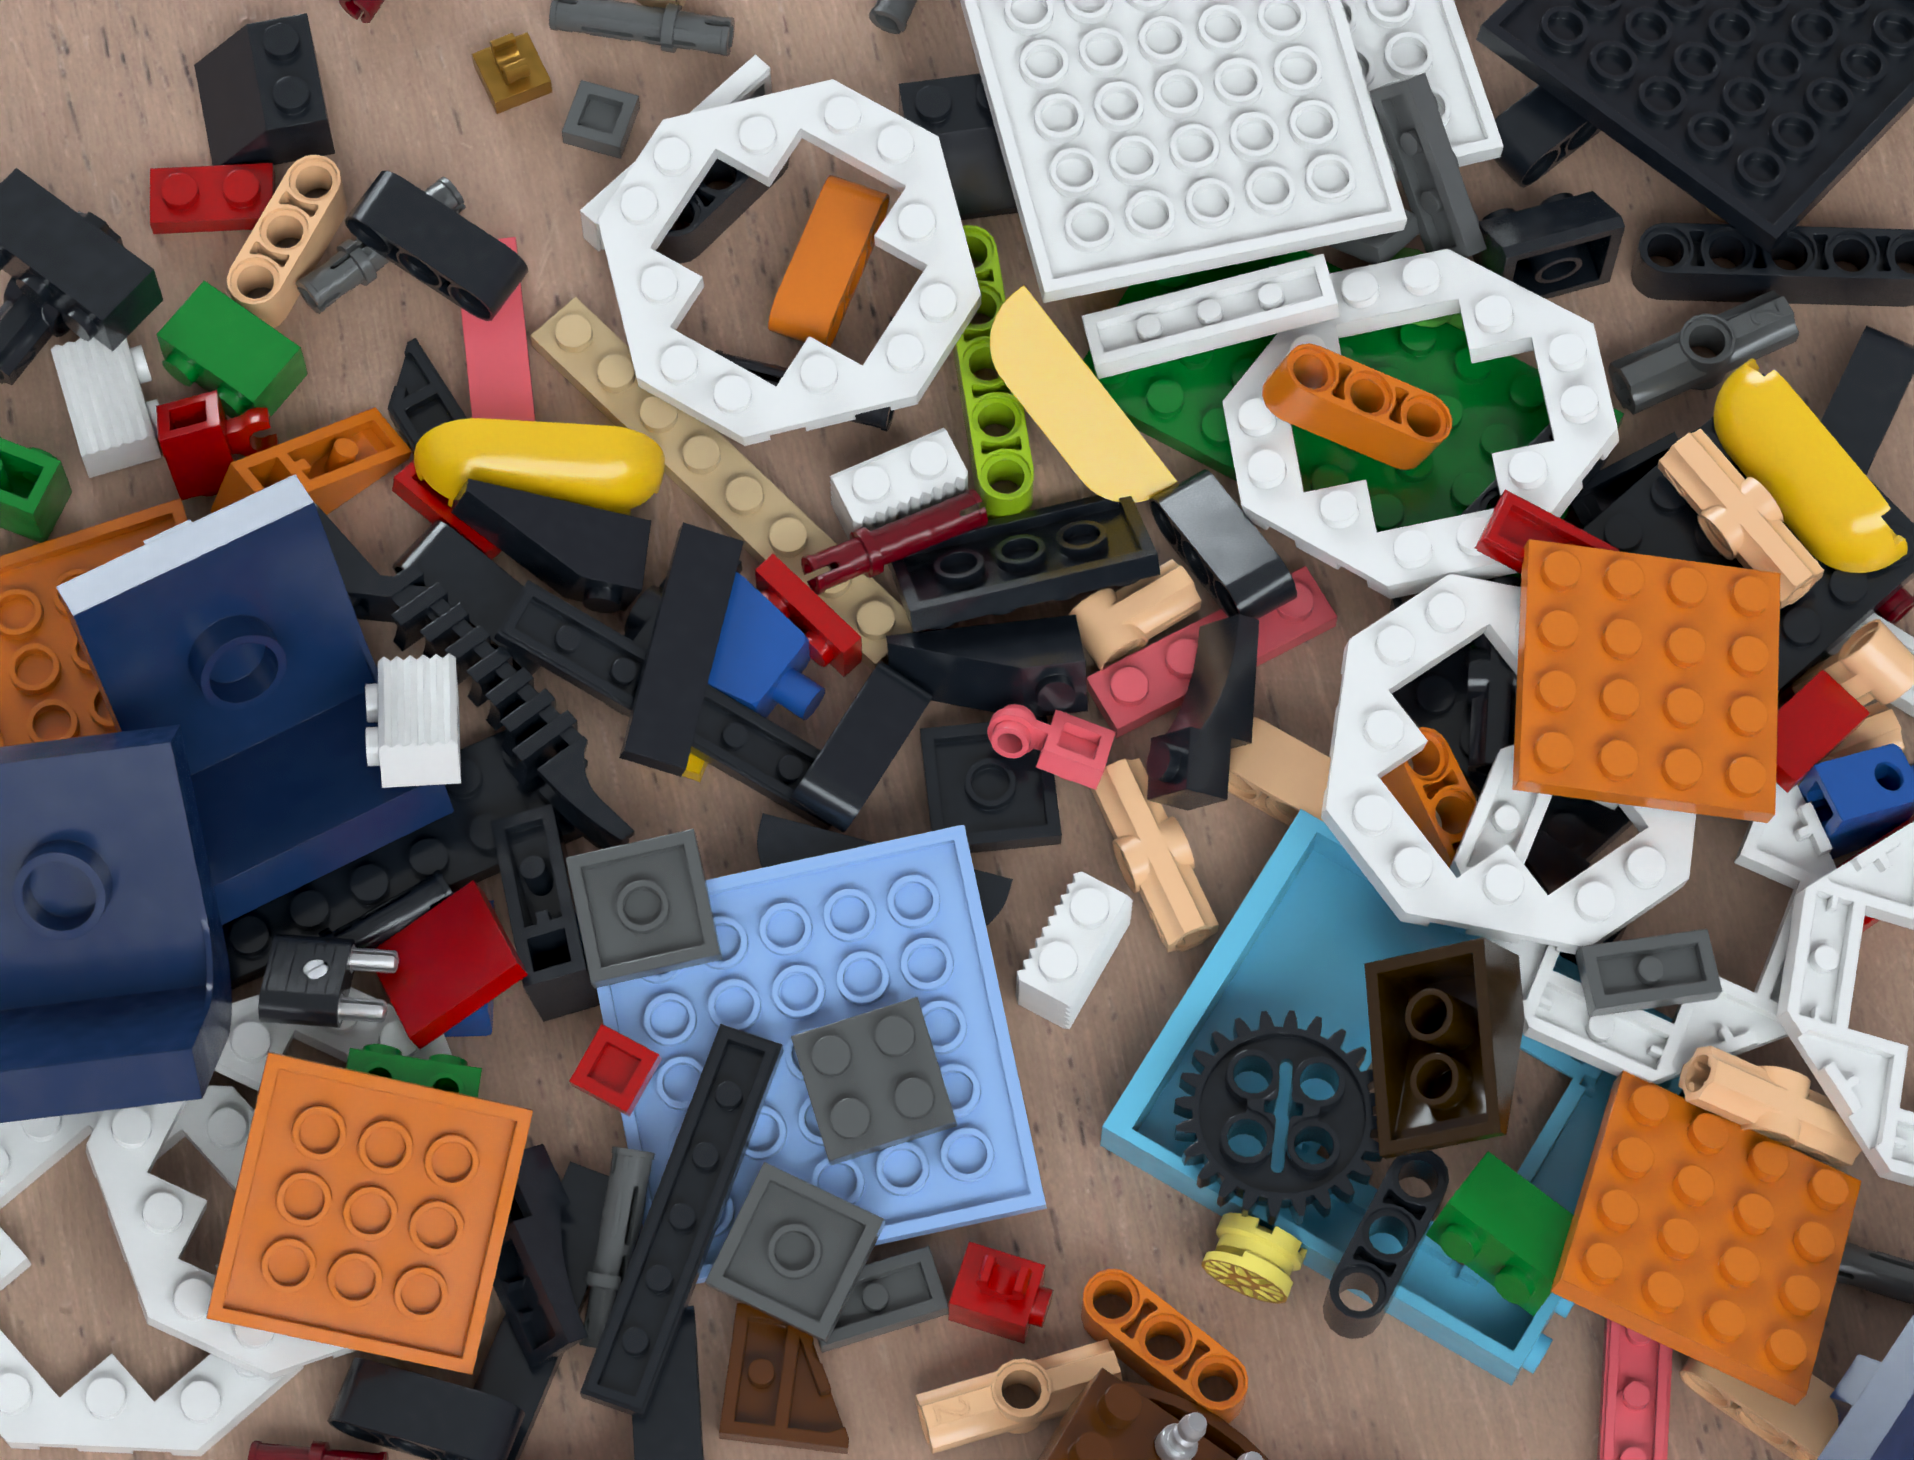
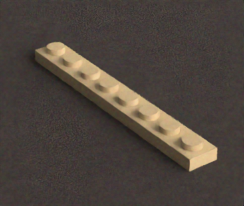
M577 297L573 298L530 335L532 347L615 426L641 432L657 442L665 455L664 473L732 538L744 541L743 548L760 564L774 554L808 587V580L830 571V568L826 566L804 575L801 559L805 555H812L837 544L717 430L640 388L629 347ZM864 574L827 589L824 593L818 595L862 637V662L872 671L879 661L885 664L888 663L887 635L914 633L904 607L873 578H867Z

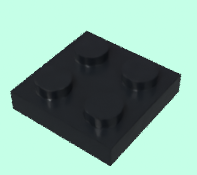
M1047 716L1036 717V720L1048 724ZM990 722L920 729L930 831L964 825L970 853L1061 844L1062 833L1055 777L1052 773L1036 768L1041 751L1033 749L1019 758L1001 756L993 749L988 738L987 730Z

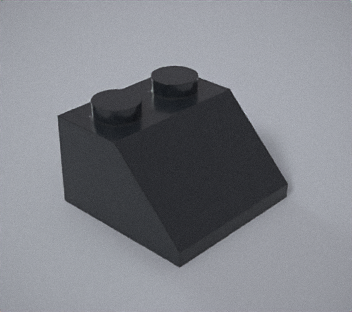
M307 13L246 24L194 65L213 166L273 163V165L293 162L308 155L325 156L335 154Z
M980 73L899 84V115L939 137L961 220L1018 213Z
M1594 191L1575 196L1571 193H1559L1545 199L1538 206L1515 211L1512 208H1504L1485 216L1482 221H1479V228L1487 249L1472 255L1474 262L1545 299L1610 282L1625 224L1621 215Z

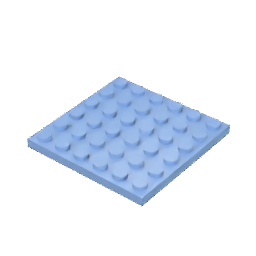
M964 825L706 880L723 960L597 988L603 1024L658 1053L662 1058L630 1117L621 1112L628 1149L655 1153L646 1194L643 1226L720 1024L783 1045L782 1057L696 1284L706 1281L764 1162L883 1218L886 1223L875 1246L1047 1209ZM918 997L957 1126L830 1165L791 1036Z

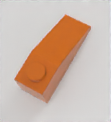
M374 407L230 463L210 512H216L296 474L314 503L328 515L407 461L412 450L377 408Z

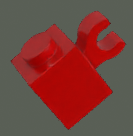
M217 390L156 406L159 444L181 501L197 496L217 495L230 463L239 460V454L247 457L279 444L277 434L266 437H255L252 435L257 431L271 428L267 408H252L238 417L227 419Z
M969 1241L949 1301L948 1320L1024 1344L1030 1325L1043 1327L1054 1290L1043 1286L1046 1265Z

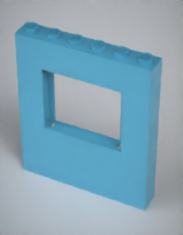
M1300 809L1103 1124L1100 1146L1220 1216L1230 1212L1241 1213L1243 1199L1234 1196L1222 1207L1217 1205L1221 1187L1217 1181L1203 1188H1199L1196 1185L1198 1175L1204 1164L1184 1166L1182 1162L1183 1152L1194 1142L1175 1140L1176 1125L1190 1120L1180 1117L1173 1112L1176 1098L1191 1096L1179 1087L1182 1073L1200 1074L1192 1065V1057L1195 1050L1204 1051L1214 1056L1215 1054L1210 1045L1211 1034L1217 1031L1230 1041L1234 1040V1021L1239 1017L1247 1024L1251 1031L1258 1030L1261 1011L1268 1012L1274 1027H1283L1289 1010L1295 1011L1298 1029L1307 1030L1316 1016L1322 1018L1320 1036L1329 1039L1340 1029H1344L1346 1035L1342 1050L1347 1054L1356 1048L1364 1047L1367 1051L1359 1070L1360 1072L1366 1071L1372 1063L1364 964L1478 939L1480 936L1465 934L1466 929L1437 923L1430 922L1427 927L1401 922L1327 825L1320 819ZM1559 955L1553 971L1581 983L1578 966ZM1654 1008L1643 1009L1666 1021L1672 1022L1673 1020ZM1522 1033L1520 1050L1568 1076L1572 1081L1517 1173L1574 1215L1610 1091L1617 1076L1526 1037ZM1287 1062L1280 1065L1279 1092L1274 1112L1276 1125L1271 1169L1276 1173H1280L1284 1169V1146L1290 1121L1288 1120L1287 1113L1292 1066ZM1253 1071L1243 1072L1234 1078L1237 1086L1249 1093H1259L1269 1086L1262 1075ZM1680 1077L1658 1084V1086L1685 1097L1683 1089L1678 1087ZM1308 1079L1300 1085L1304 1094L1311 1099L1326 1100L1335 1094L1332 1086L1322 1079ZM1236 1135L1228 1141L1231 1150L1243 1157H1253L1263 1150L1260 1141L1251 1135ZM1307 1141L1295 1147L1298 1157L1306 1163L1320 1164L1326 1161L1325 1158L1316 1154L1321 1147L1319 1143ZM1349 1179L1355 1192L1351 1203L1346 1204L1334 1194H1331L1329 1216L1323 1218L1312 1204L1306 1205L1303 1223L1300 1225L1295 1223L1289 1208H1280L1274 1225L1268 1224L1266 1208L1264 1206L1257 1205L1250 1216L1259 1218L1258 1225L1272 1231L1277 1226L1302 1242L1298 1252H1300L1301 1248L1307 1250L1303 1264L1331 1280L1378 1189L1369 1184L1364 1185ZM1376 1233L1369 1237L1373 1247L1379 1252L1395 1254L1402 1250L1400 1242L1393 1235ZM1425 1236L1386 1313L1512 1386L1522 1368L1534 1374L1545 1356L1553 1339L1543 1334V1331L1553 1314L1557 1313L1566 1319L1575 1303L1551 1293L1533 1317L1519 1305L1504 1299L1494 1286L1465 1264L1461 1265L1450 1258L1440 1245L1428 1236ZM1347 1289L1373 1305L1369 1296L1363 1291Z

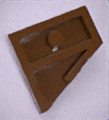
M737 1303L719 1429L720 1439L848 1454L849 1437L835 1405L823 1364L820 1363L816 1352L813 1336L751 1306Z

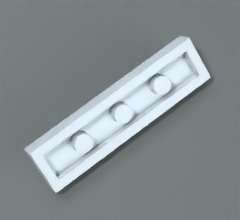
M1319 254L1086 314L1081 317L1097 379L1339 318L1340 311L1324 254Z

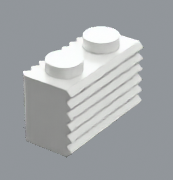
M93 337L90 341L79 338L76 342L68 341L63 346L55 345L52 347V356L80 454L89 478L162 458L156 439L158 438L156 406L159 405L158 399L146 402L141 388L142 383L152 381L142 345L130 348L126 338L114 351H111Z
M945 428L830 476L831 505L848 540H850V533L863 527H866L869 531L875 530L885 524L897 521L959 495L968 489V471Z
M450 653L444 658L435 654L430 659L425 655L420 656L418 659L409 655L405 660L396 656L391 661L383 657L378 661V683L365 684L367 722H378V727H366L368 766H380L382 788L461 784L460 712L456 657Z
M1084 872L1074 873L1073 882L1067 884L1066 894L1061 895L1060 905L1054 906V915L1048 917V926L1043 927L1041 937L1036 938L1035 948L1029 949V959L1023 960V970L1017 971L1015 996L1018 1005L1064 1029H1070L1131 923L1130 916L1132 914L1133 900L1128 895Z

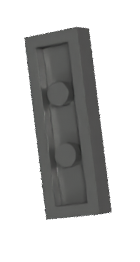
M1426 73L1391 82L1369 91L1411 211L1417 214L1419 234L1426 253L1449 249L1466 258L1486 250L1487 248L1479 228L1478 217L1472 208L1459 171L1457 157L1452 151L1438 111V103L1431 91Z

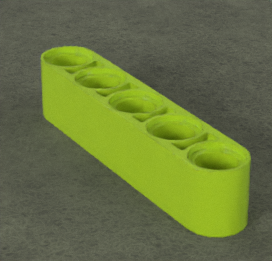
M964 225L963 229L971 259L982 263L981 266L974 268L982 303L976 313L985 314L991 320L981 325L969 323L952 350L975 491H977L982 499L978 506L979 509L985 507L988 520L1031 510L1033 503L1034 467L1024 407L1000 376L993 380H981L973 375L977 370L983 368L996 370L990 352V333L994 318L1006 299L994 238L983 228ZM1001 424L1007 427L1010 432L1004 436L992 437L985 434L982 429L988 425ZM1001 480H1010L1020 488L1016 492L1004 494L995 491L991 486Z

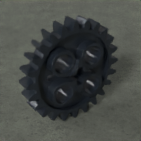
M1289 1010L1283 1027H1274L1268 1012L1261 1011L1258 1030L1251 1031L1247 1024L1239 1017L1234 1021V1040L1230 1041L1217 1031L1211 1034L1210 1045L1215 1054L1214 1056L1204 1051L1195 1050L1192 1057V1065L1200 1074L1182 1073L1179 1087L1191 1096L1176 1098L1173 1112L1180 1117L1190 1120L1176 1125L1174 1136L1175 1140L1194 1142L1183 1152L1182 1162L1184 1166L1204 1164L1198 1175L1196 1185L1199 1188H1203L1216 1181L1221 1185L1217 1205L1222 1207L1234 1196L1243 1199L1241 1214L1244 1217L1250 1216L1257 1205L1264 1206L1269 1225L1275 1224L1280 1208H1289L1295 1223L1300 1225L1303 1223L1306 1205L1312 1204L1323 1218L1328 1217L1331 1210V1194H1334L1346 1204L1351 1203L1355 1192L1349 1179L1364 1185L1370 1183L1373 1171L1365 1161H1382V1157L1379 1155V1142L1372 1139L1378 1138L1377 1117L1374 1116L1376 1114L1375 1093L1369 1092L1374 1088L1373 1069L1362 1072L1359 1070L1367 1051L1364 1047L1356 1048L1347 1054L1342 1050L1346 1035L1344 1029H1340L1329 1039L1320 1036L1322 1029L1321 1017L1316 1016L1307 1030L1298 1029L1295 1011ZM1287 1062L1292 1066L1287 1113L1288 1120L1290 1121L1285 1138L1284 1169L1282 1172L1276 1173L1271 1169L1276 1125L1274 1112L1279 1092L1280 1065ZM1253 1071L1262 1075L1269 1086L1259 1093H1249L1239 1088L1234 1078L1243 1072ZM1308 1079H1322L1332 1086L1335 1094L1326 1100L1311 1099L1304 1094L1300 1085ZM1236 1135H1251L1260 1141L1263 1150L1253 1157H1243L1231 1150L1228 1141ZM1313 1141L1326 1148L1329 1158L1320 1164L1306 1163L1298 1157L1295 1147L1303 1142Z

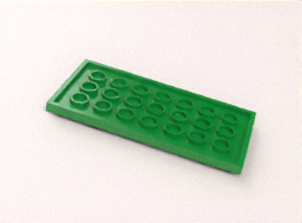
M1303 250L1131 285L1116 307L1315 255ZM1326 261L1329 274L1344 271ZM1410 323L1338 339L1342 356L1429 392L1441 399L1449 408L1452 416V429L1448 437L1420 465L1408 470L1394 468L1295 425H1292L1304 492L1366 480L1376 530L1381 532L1461 515L1496 479L1491 453L1528 446L1550 422L1538 369L1511 355L1472 363L1464 331L1448 323L1433 328ZM1277 333L1098 380L1138 431L1237 482L1222 401ZM1089 350L1083 361L1097 378ZM1613 408L1617 420V428L1619 429L1624 413ZM1571 505L1561 515V519L1566 520L1572 510ZM1518 572L1515 574L1505 575L1518 577L1519 579H1521V574Z

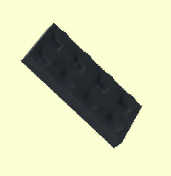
M1095 495L991 519L982 528H975L908 555L903 559L889 563V569L913 632L925 629H944L955 622L990 614H1008L1020 607L1050 600H1068L1080 593L1110 586H1128L1140 579L1160 575L1158 553L1132 496L1119 498L1120 502H1115Z

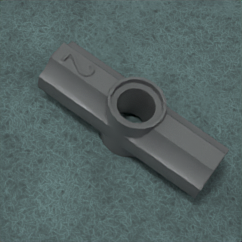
M1772 290L1718 315L1705 313L1696 315L1686 321L1680 332L1611 362L1608 373L1613 384V391L1622 407L1627 408L1634 415L1690 389L1703 391L1714 388L1721 383L1726 373L1739 368L1749 359H1759L1796 342L1799 331L1795 323L1794 312L1785 297L1778 295ZM1696 346L1706 347L1712 350L1716 357H1700L1691 348Z

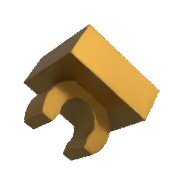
M528 32L516 37L513 33L490 41V47L472 53L473 65L496 114L553 92L551 79Z

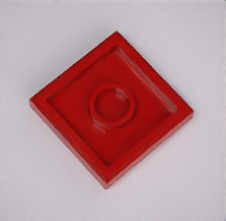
M474 880L375 948L395 950L398 953L399 964L395 973H376L409 1039L420 1050L528 975L485 892Z

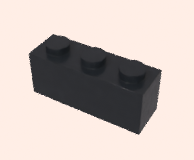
M16 168L0 183V271L4 270L15 278L19 289L34 304L44 307L48 303L62 313V318L66 325L81 339L90 341L94 337L111 351H114L163 301L154 269Z

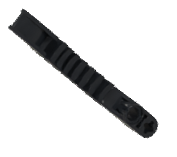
M315 504L357 619L394 622L397 625V630L393 642L402 652L425 637V648L422 655L430 659L435 654L444 658L450 653L456 657L458 685L471 676L472 685L467 697L477 708L487 700H490V710L486 721L495 731L505 726V737L501 747L510 757L515 754L517 756V764L513 773L516 780L523 786L539 775L546 784L537 790L538 795L547 804H553L556 814L598 849L628 844L629 838L634 835V830L597 796L589 784L586 776L588 760L584 758L588 740L578 732V723L574 716L568 710L560 714L556 710V699L546 688L538 693L534 689V677L525 667L516 671L513 668L512 655L503 645L495 650L491 646V635L481 624L476 628L470 625L469 613L460 603L451 607L448 604V592L439 582H436L431 587H425L424 573L415 563H412L395 576L380 575L329 517Z

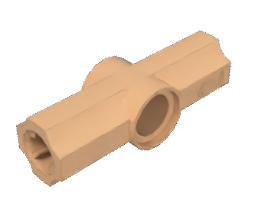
M1702 429L1686 434L1674 443L1669 451L1659 459L1658 469L1696 511L1698 523L1703 533L1721 555L1729 560L1736 558L1746 569L1781 573L1780 609L1795 603L1808 593L1814 584L1823 577L1824 569L1785 526L1780 507L1768 490L1752 477L1745 479Z
M1124 758L1105 766L1097 789H1090L1114 838L1112 842L1114 854L1128 887L1134 894L1140 893L1167 952H1183L1202 944L1207 938L1218 932L1219 924L1193 871L1195 868L1194 858L1184 831L1175 817H1167L1162 804L1147 800L1148 775L1140 758L1134 760Z
M1713 1046L1697 1048L1692 1058L1682 1067L1678 1087L1683 1089L1685 1101L1741 1125L1740 1130L1752 1129L1790 1148L1800 1150L1837 1167L1853 1165L1855 1158L1862 1151L1829 1098L1809 1089L1811 1080L1799 1072L1777 1066H1756Z
M1108 1339L1033 1361L1025 1358L1013 1359L1003 1364L996 1372L917 1394L915 1396V1403L919 1422L931 1453H938L1006 1432L1013 1434L1028 1433L1036 1429L1043 1421L1065 1415L1071 1403L1101 1368H1104L1122 1381L1121 1370L1115 1352L1111 1348ZM1012 1384H1023L1035 1392L1038 1401L1029 1408L1018 1409L1010 1406L1005 1401L1002 1392Z

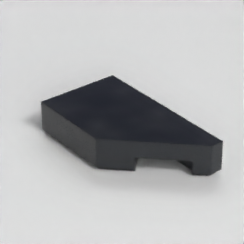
M416 338L407 342L403 366L388 405L389 417L408 447L412 450L413 455L417 442L426 432L443 423L467 419Z

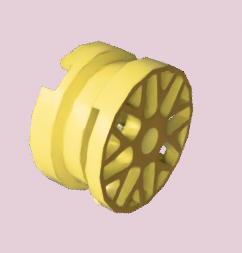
M1230 1212L1223 1214L1216 1230V1235L1219 1237L1216 1250L1206 1252L1202 1261L1203 1269L1219 1283L1250 1298L1268 1303H1285L1293 1285L1290 1275L1293 1271L1300 1270L1307 1254V1250L1303 1248L1298 1252L1302 1242L1277 1226L1272 1231L1258 1225L1259 1218L1249 1215L1244 1217L1241 1213Z

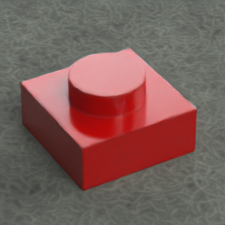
M601 1024L569 1082L573 1087L630 1117L662 1058L658 1053Z

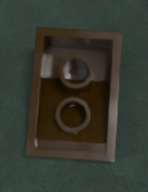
M1482 937L1365 963L1380 1157L1388 1159L1507 1135L1525 1020L1519 955Z

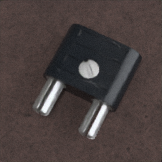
M276 934L273 939L259 995V1020L266 1023L340 1028L343 1020L383 1023L387 1015V1003L385 1000L348 996L354 971L395 973L399 964L398 953L395 950L356 948V941L354 939Z

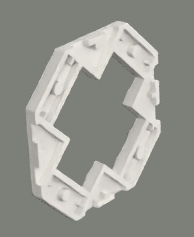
M834 79L663 119L597 218L638 386L744 446L771 440L770 435L803 427L806 428V431L855 420V415L890 407L892 411L917 405L982 304L978 281L939 137ZM803 138L902 193L874 235L875 246L923 271V273L863 366L809 336L778 385L774 386L676 331L704 288V281L702 276L656 250L716 159L727 163L770 187Z
M1449 249L1330 273L1339 305L1340 317L1277 333L1222 401L1243 512L1255 525L1264 530H1267L1269 527L1295 540L1297 548L1337 570L1342 566L1367 580L1369 588L1389 599L1421 593L1448 574L1486 580L1517 573L1515 570L1474 549L1494 508L1377 532L1366 480L1304 492L1292 425L1273 415L1266 407L1262 397V387L1267 377L1291 350L1298 345L1310 343L1342 355L1338 338L1461 313L1472 363L1534 351L1554 441L1491 454L1500 496L1506 489L1560 518L1582 490V480L1599 458L1605 460L1619 442L1617 423L1594 324Z
M1448 574L1348 640L1343 654L1342 681L1339 703L1335 711L1329 755L1331 761L1327 788L1324 792L1321 819L1401 922L1427 927L1430 922L1466 929L1465 934L1516 944L1521 939L1556 946L1555 951L1575 955L1581 946L1601 944L1685 885L1690 876L1696 814L1618 804L1640 833L1549 895L1543 890L1509 844H1506L1456 878L1380 779L1421 752L1428 742L1392 693L1482 634H1485L1517 675L1521 587Z
M1514 745L1500 749L1493 762L1449 868L1456 878L1506 844H1509L1522 863L1525 864L1552 795L1512 790ZM1776 783L1775 815L1768 823L1750 821L1734 861L1735 864L1793 889L1754 992L1719 977L1722 992L1716 999L1678 1004L1672 1022L1644 1010L1589 1017L1582 984L1553 971L1560 953L1555 951L1556 946L1521 939L1516 944L1486 938L1519 955L1525 1017L1523 1035L1617 1077L1624 1070L1656 1085L1680 1077L1683 1065L1692 1058L1699 1047L1713 1046L1736 1056L1788 1037L1776 1016L1795 894L1837 869L1830 855L1833 849L1812 803L1805 802L1798 785L1787 793ZM1594 801L1612 810H1615L1618 806L1617 803Z
M1913 821L1795 894L1776 1018L1878 1176L1914 1187V1112L1900 1108L1908 1046L1848 1028L1864 916L1914 930Z
M350 988L348 997L376 999L355 988ZM259 995L232 1003L229 1037L214 1071L259 1091L267 1052L285 1055L293 1038L346 1063L350 1048L362 1050L365 1045L369 1044L392 1046L402 1052V1056L426 1060L436 1054H452L444 1034L420 1050L409 1039L394 1007L387 1004V1015L383 1023L343 1020L340 1028L260 1022L258 1014ZM187 1101L106 1110L102 1113L86 1144V1154L95 1178L97 1177L108 1208L109 1219L124 1261L128 1264L138 1292V1300L148 1325L267 1380L296 1372L298 1367L333 1356L334 1359L357 1351L207 1319L206 1315L215 1275L181 1260V1257L207 1208L208 1200L150 1174Z
M208 1085L202 1099L186 1102L157 1160L181 1139L186 1137L235 1191L254 1109L233 1086ZM104 1111L0 1123V1209L92 1134ZM0 1227L1 1291L32 1264ZM0 1330V1436L11 1448L40 1450V1447L77 1448L78 1451L133 1454V1451L171 1452L172 1455L201 1457L300 1372L304 1366L298 1367L296 1372L267 1380L210 1354L156 1401H153L115 1356L110 1354L59 1397Z

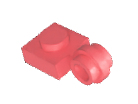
M1018 704L1007 705L995 712L991 717L987 730L993 749L1001 756L1019 758L1033 749L1039 750L1041 752L1036 768L1095 790L1104 773L1116 733L1113 730L1057 709L1050 724H1046L1036 720L1034 713L1030 709Z

